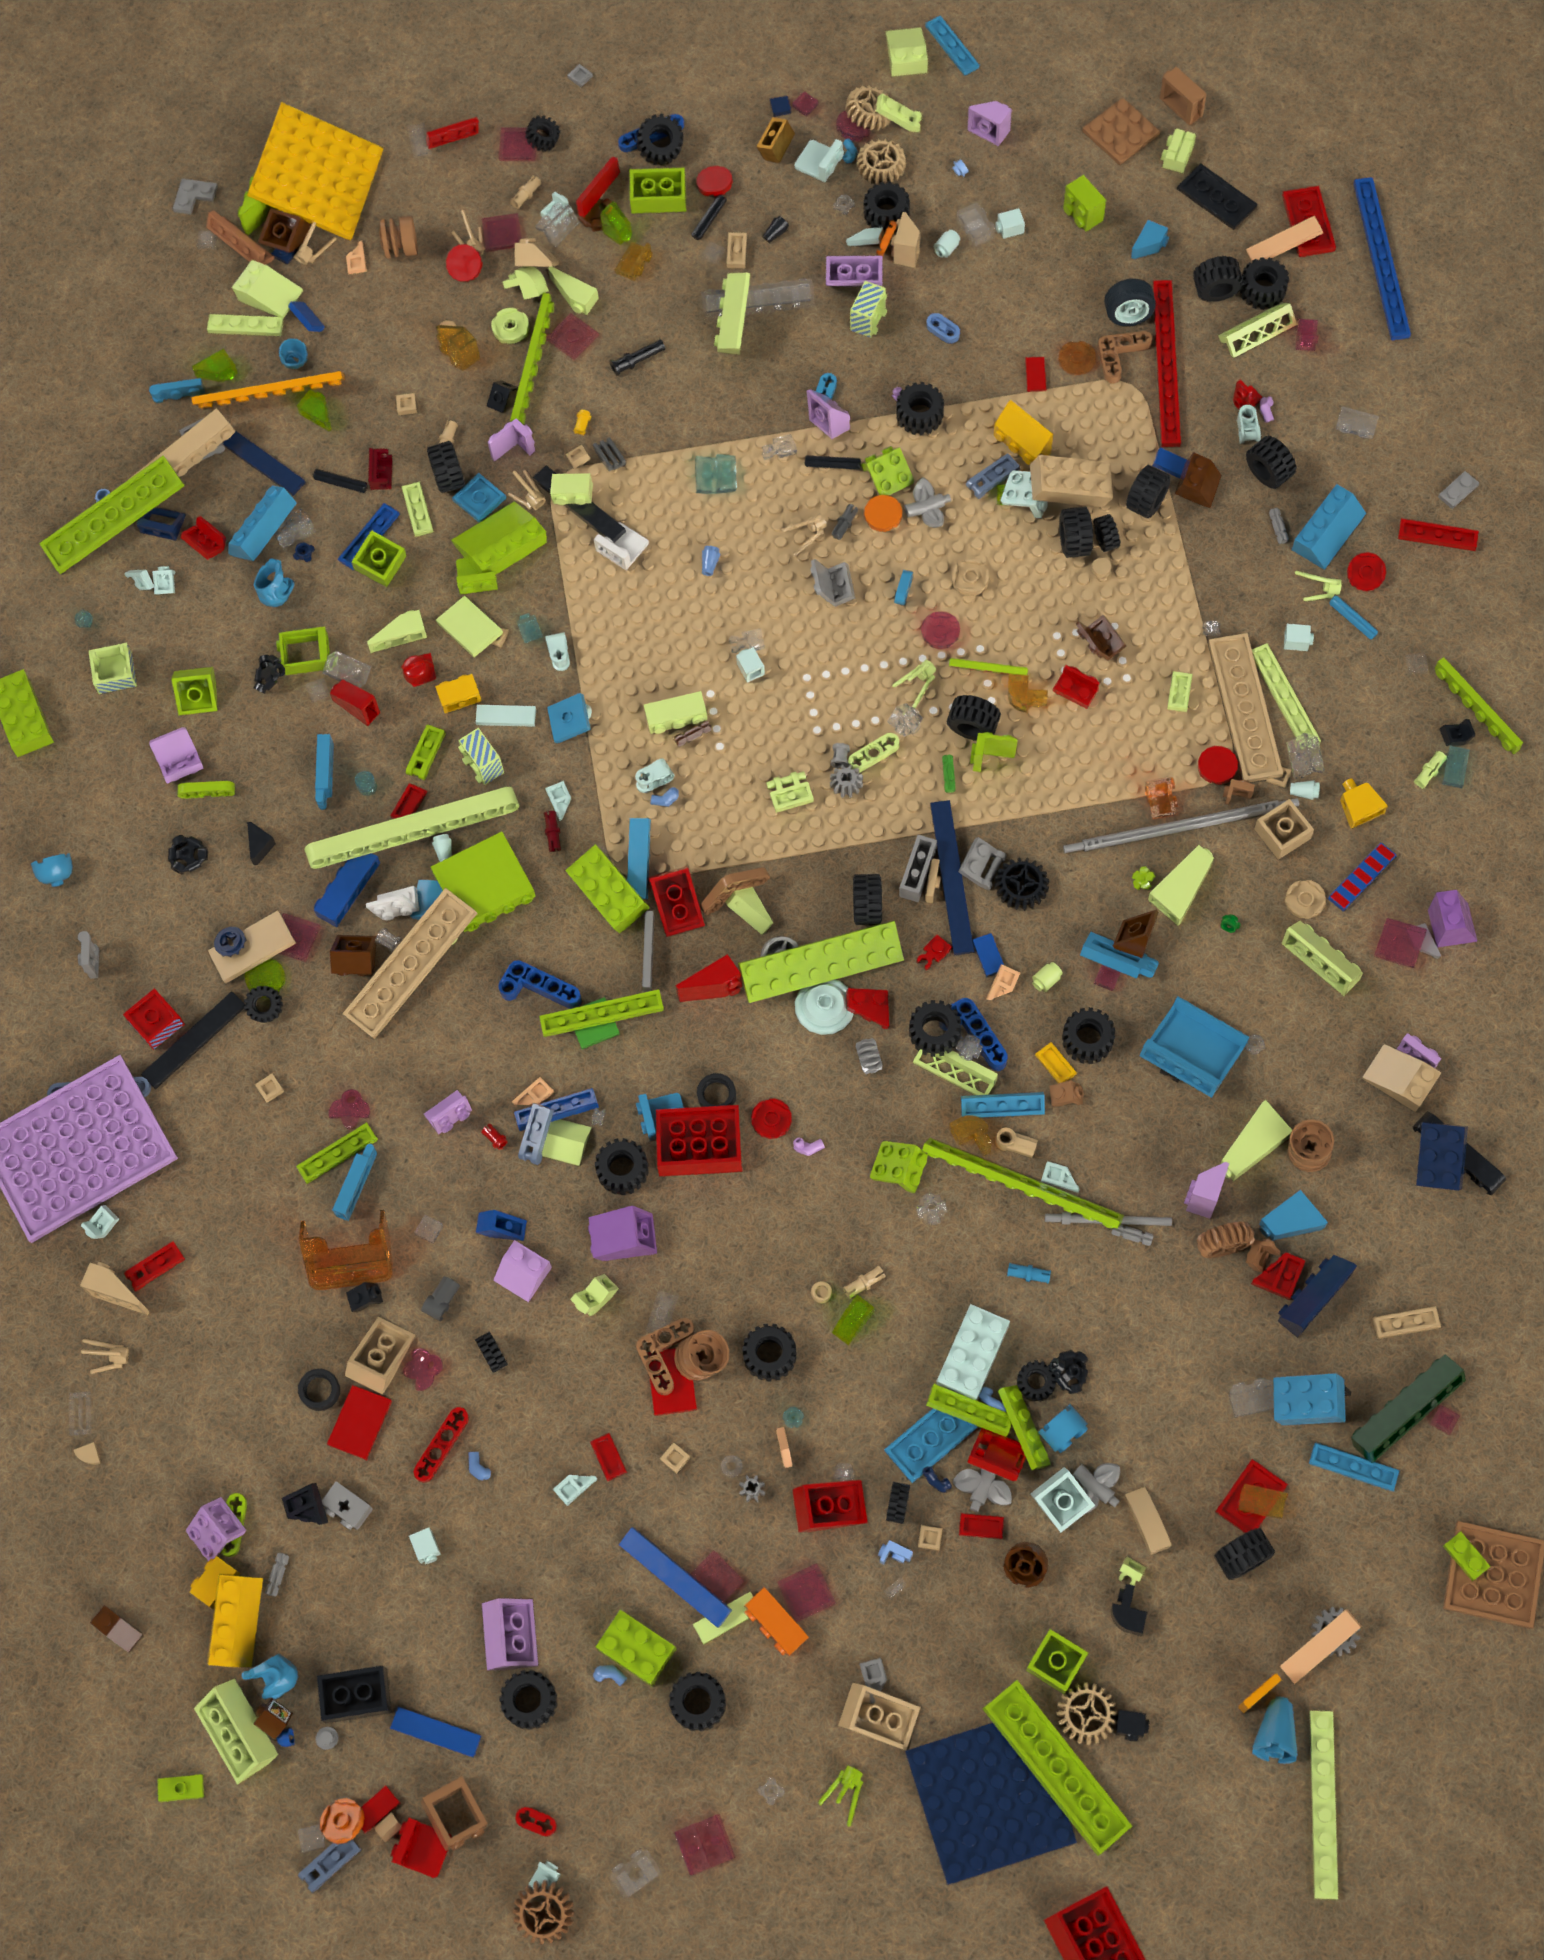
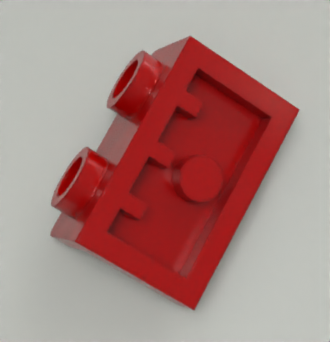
M1065 665L1062 675L1053 687V692L1088 709L1099 691L1100 682L1091 675L1087 676L1081 673L1076 667Z

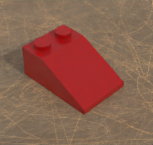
M688 866L649 877L666 937L705 926Z
M727 954L675 985L677 997L680 1002L722 998L728 995L734 996L740 992L742 987L741 973Z
M861 1480L804 1484L792 1489L799 1533L868 1523Z

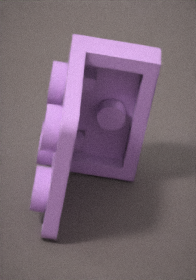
M517 418L512 422H508L501 431L493 434L488 440L492 459L496 461L516 444L529 456L535 452V442L532 438L533 433L527 425H523Z
M185 727L157 737L149 742L167 784L204 769Z
M1408 1033L1397 1048V1050L1424 1061L1433 1068H1436L1441 1060L1435 1050L1428 1049L1419 1038Z

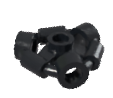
M262 655L258 659L259 668L256 669L254 679L256 683L253 688L262 693H266L267 690L269 691L277 683V679L285 675V667L281 664V660L274 655ZM262 679H265V684L261 683Z
M183 835L176 836L172 840L171 848L168 849V861L171 863V869L181 875L187 871L191 873L201 867L205 860H208L207 847L202 845V841L192 836L189 838ZM196 849H198L199 860L194 858V852ZM176 860H184L187 863L186 867Z
M1068 1350L1061 1352L1059 1357L1051 1360L1049 1369L1051 1372H1054V1380L1062 1390H1067L1068 1394L1082 1391V1386L1086 1384L1088 1370L1086 1369V1363L1088 1358L1080 1351ZM1073 1378H1076L1078 1380V1383L1071 1385L1068 1384V1382Z

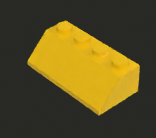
M219 1574L207 1660L208 1665L252 1668L263 1578Z

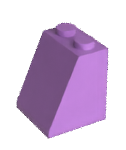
M1457 890L1437 892L1428 909L1436 946L1444 947L1477 942L1469 905Z
M629 1206L589 1217L588 1231L591 1235L592 1245L590 1250L593 1258L608 1261L657 1254L652 1213L635 1206Z

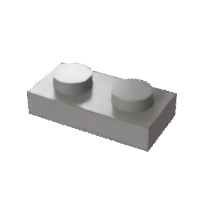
M1464 471L1439 494L1438 498L1453 509L1478 487L1479 482Z

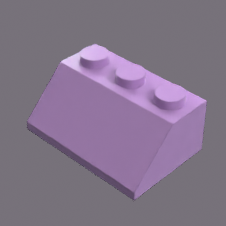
M826 256V286H863L865 281L882 286V256Z
M1228 1162L1198 1174L1197 1180L1191 1181L1184 1204L1188 1205L1186 1211L1209 1219L1211 1218L1229 1166Z
M495 1599L482 1603L487 1670H509L538 1666L533 1599Z

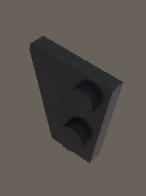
M317 1483L309 1484L281 1498L287 1519L315 1522L318 1525L328 1523Z

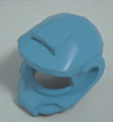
M269 559L259 569L254 580V588L260 602L273 608L282 606L295 586L292 579L283 578L284 572L280 560ZM275 572L274 580H268V575Z
M277 1654L264 1663L244 1671L242 1678L248 1680L262 1677L266 1685L263 1689L262 1698L264 1700L270 1698L278 1699L296 1685L298 1672L297 1667L283 1655Z

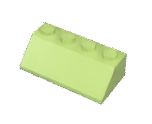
M728 273L727 279L723 278L722 290H725V297L720 299L719 309H723L722 316H718L717 327L720 328V333L715 335L714 346H717V352L740 355L750 273Z
M1298 921L1286 930L1282 945L1343 996L1361 979L1363 973L1359 966L1355 963H1350L1341 951L1335 950L1324 937H1319L1314 933L1310 925Z
M235 1679L215 1686L194 1708L237 1784L267 1766L278 1756L275 1746L271 1743L267 1734L254 1725L257 1717Z

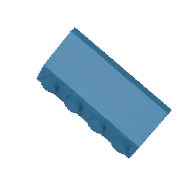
M1336 484L1295 538L1292 551L1325 570L1366 515L1365 510L1354 494Z
M272 485L266 491L265 496L256 504L253 512L233 535L228 545L229 555L254 561L297 504L285 488Z

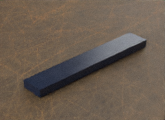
M237 431L228 440L222 442L228 450L278 486L285 488L292 496L305 484L304 479Z

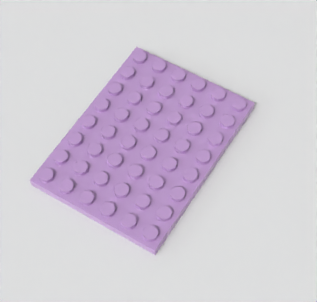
M121 1055L0 1123V1188L30 1243L178 1159Z

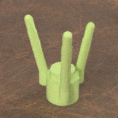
M1295 571L1296 575L1324 582L1323 591L1327 592V594L1305 597L1304 601L1332 599L1334 594H1340V579L1324 578Z
M925 660L921 665H918L914 670L895 682L892 687L895 688L907 679L911 681L916 676L921 680L927 679L912 706L915 709L928 686L935 679L933 674L936 672V667L929 660Z

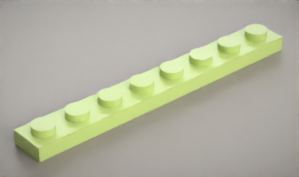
M1310 1711L1314 1899H1338L1333 1712Z

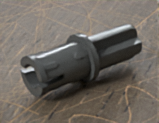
M848 504L842 516L838 517V523L831 533L834 539H842L847 528L851 527V522L856 513H858L857 507L852 510L854 505Z

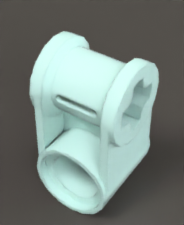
M1244 405L1240 408L1237 418L1240 443L1251 440L1259 442L1261 431L1256 409L1251 405Z
M565 632L545 636L553 667L558 671L566 670L570 665Z
M658 759L637 771L635 776L637 781L636 787L642 793H649L672 781L675 775L665 759Z

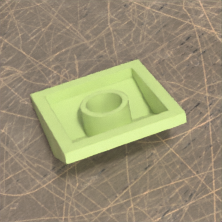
M562 1119L551 1122L542 1156L580 1166L592 1127Z

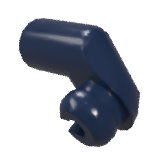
M931 1466L923 1469V1474L928 1483L939 1492L945 1493L947 1492L946 1490L951 1489L952 1485L948 1478L940 1481Z

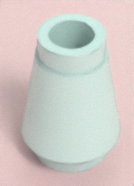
M1312 780L1291 783L1290 795L1311 800L1319 798L1320 782Z
M442 834L433 837L434 842H432L439 861L441 862L451 857L452 839L449 838V835Z

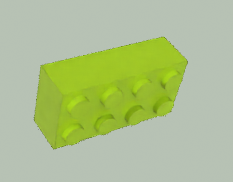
M24 669L0 678V720L16 756L20 757L54 743L31 681Z
M596 844L565 870L618 933L628 928L650 908L614 863Z

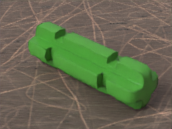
M944 755L942 762L945 792L953 793L956 789L953 756Z

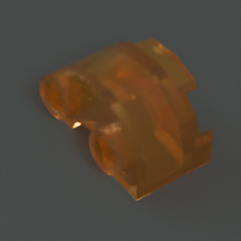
M1173 777L1145 781V794L1147 803L1150 805L1152 820L1176 815L1175 807H1178L1176 796H1172V789H1175Z

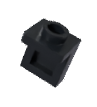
M1465 719L1460 724L1443 725L1439 728L1446 746L1465 745L1476 735L1470 719Z
M364 1282L346 1292L352 1312L360 1311L371 1304L383 1303L381 1289L377 1283Z

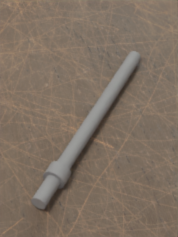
M1062 1212V1214L1045 1213V1222H1061L1062 1225H1070V1223L1102 1224L1099 1221H1090L1082 1215L1071 1214L1070 1212ZM1124 1216L1121 1224L1172 1226V1218Z

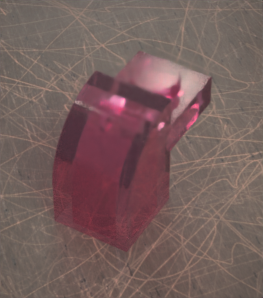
M1297 319L1296 350L1315 351L1316 343H1318V320Z

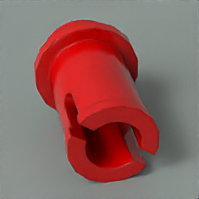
M488 1124L487 1127L483 1128L481 1133L493 1144L494 1148L500 1150L507 1144L505 1135H501L492 1124Z

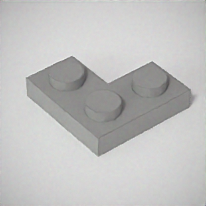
M181 179L173 211L192 214L196 199L214 202L218 188L217 183Z

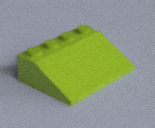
M514 501L451 541L478 574L495 571L497 575L547 543L546 530L537 519Z

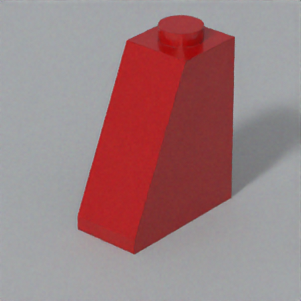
M343 679L332 687L330 692L332 701L366 726H369L381 713L375 696Z

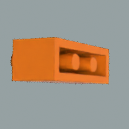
M765 1587L745 1604L744 1607L747 1610L744 1613L752 1622L756 1620L762 1626L759 1630L767 1639L770 1636L776 1642L774 1647L782 1656L785 1653L790 1656L809 1638Z

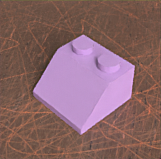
M997 101L972 105L969 107L968 131L999 146L1010 132L1012 109Z
M811 389L807 390L809 420L831 439L850 429V415L846 410H843L826 395Z
M514 1240L503 1256L493 1281L529 1302L552 1267L549 1261Z

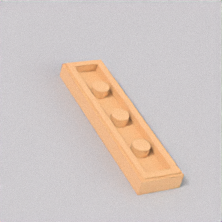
M1313 216L1246 249V252L1251 261L1254 259L1260 260L1261 257L1268 259V257L1273 258L1323 234V231L1317 219Z
M1346 1609L1280 1667L1294 1684L1297 1683L1362 1627L1361 1624Z

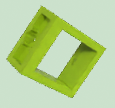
M325 626L279 633V640L276 641L277 651L281 654L279 659L285 667V675L331 669L329 639ZM311 641L319 642V660L289 664L287 645Z

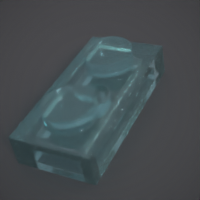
M1455 746L1449 747L1442 781L1443 785L1457 788L1463 787L1469 749Z

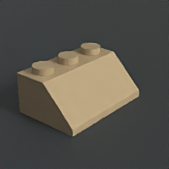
M522 238L520 242L515 243V266L553 267L559 265V261L541 242H536V238Z

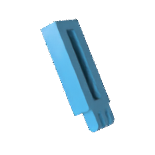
M317 734L315 800L320 810L327 808V798L332 797L334 743L330 734Z
M1090 932L1080 956L1136 979L1139 974L1149 978L1153 977L1159 965L1157 960L1148 957L1147 954L1140 958L1116 950L1113 947L1114 941Z
M372 1144L366 1145L362 1155L356 1153L332 1209L338 1218L349 1221L377 1156V1151Z

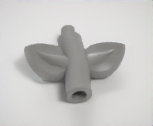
M923 477L917 482L913 490L916 502L904 505L908 518L922 515L923 522L927 526L933 528L941 527L944 523V514L939 508L944 507L945 503L950 502L951 497L949 494L942 496L940 493L935 495L933 486Z
M1081 1464L1072 1476L1083 1486L1082 1489L1095 1505L1086 1513L1094 1510L1098 1506L1099 1500L1105 1504L1109 1502L1114 1508L1120 1502L1114 1496L1115 1492L1110 1489L1117 1483L1120 1476V1466L1117 1464H1101L1096 1468L1093 1475Z
M965 1469L959 1472L953 1479V1484L960 1491L972 1493L970 1510L974 1512L979 1511L980 1505L983 1506L987 1498L997 1505L1011 1504L1012 1496L1008 1485L1004 1481L995 1480L996 1474L981 1469V1473L972 1469Z

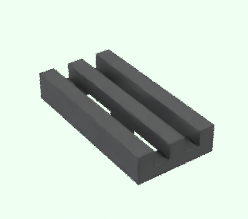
M610 437L607 438V442L602 440L599 445L597 443L593 444L595 452L608 471L626 465L624 457ZM601 449H604V451L606 452L609 459L613 462L614 465L610 464V462L608 461L604 453L601 451Z

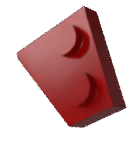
M1285 1252L1276 1262L1267 1267L1259 1276L1255 1277L1251 1285L1290 1300L1306 1260Z

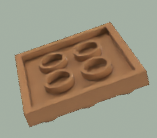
M1121 98L1082 129L1083 133L1119 165L1160 135V131L1124 98Z

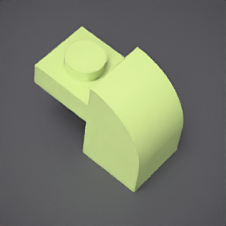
M523 266L515 270V273L508 275L509 279L503 281L505 289L519 285L524 300L540 296L548 291L542 273L533 266Z
M603 1274L595 1277L585 1290L575 1293L570 1300L580 1312L588 1313L592 1316L614 1296L619 1288Z

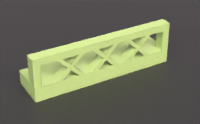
M1280 303L1218 336L1222 343H1227L1231 356L1236 357L1297 325L1291 304ZM1288 314L1290 323L1286 325L1280 324L1282 316ZM1271 322L1275 325L1273 331L1268 334L1264 330L1266 325ZM1256 331L1259 332L1256 341H1249L1251 332ZM1237 339L1242 340L1241 348L1235 351L1232 342Z
M920 1049L913 1061L914 1064L974 1095H989L998 1079L997 1073L953 1050L950 1053L945 1051L944 1056H939V1053L935 1054V1057H933L934 1062L925 1064L920 1061L922 1056V1050ZM947 1062L951 1065L952 1071L943 1073L939 1070L938 1064ZM956 1073H968L971 1081L964 1083L958 1081ZM983 1081L989 1084L983 1094L976 1090L974 1083Z

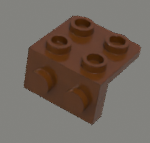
M1104 615L1088 627L1079 621L1076 623V626L1079 628L1076 630L1083 640H1087L1089 643L1087 647L1099 658L1103 657L1109 661L1127 646Z

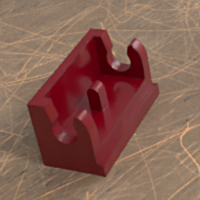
M369 448L368 482L371 490L392 489V454H388V449Z

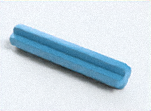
M1336 595L1330 600L1329 604L1369 639H1373L1377 635L1378 630L1339 596Z

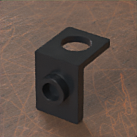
M503 380L493 382L486 406L503 413L510 392L517 390L518 387Z

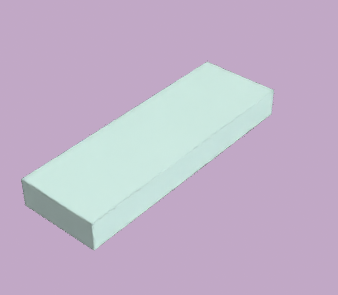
M477 705L476 725L535 727L536 706Z

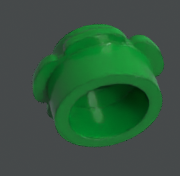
M1232 914L1224 915L1221 920V928L1229 933H1234L1236 929L1240 928L1238 918Z

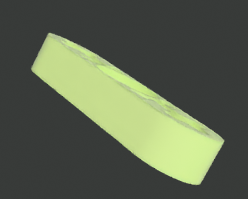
M894 733L883 735L850 755L848 766L851 764L852 770L858 768L859 773L863 772L896 752L899 748V737ZM887 741H894V746H891L890 744L887 745ZM871 749H877L879 755L871 757L868 752ZM854 760L857 762L861 761V765H854Z

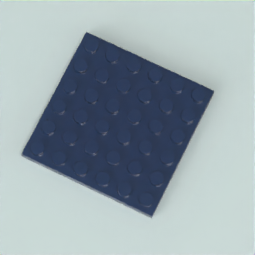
M994 1723L905 1751L947 1885L1077 1843L1067 1816Z

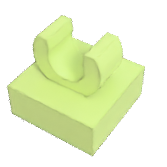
M1127 1557L1119 1570L1121 1571L1119 1580L1122 1581L1124 1576L1128 1575L1132 1579L1130 1585H1134L1136 1581H1140L1146 1567Z

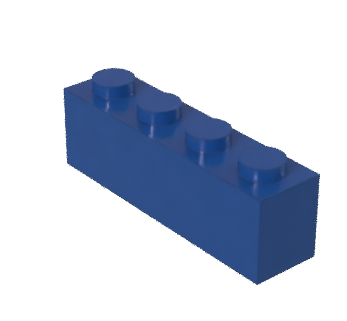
M370 853L347 860L344 866L338 869L334 881L327 885L323 897L316 901L314 905L316 916L338 927L380 865L378 856Z

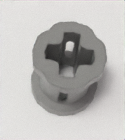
M836 743L832 747L834 756L831 760V766L841 769L843 764L847 768V754L850 751V747L844 743Z

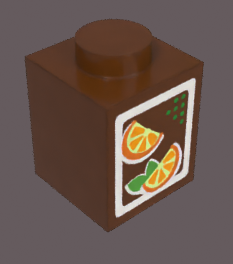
M271 1698L267 1704L262 1703L256 1710L257 1718L254 1725L275 1740L287 1726L293 1713Z

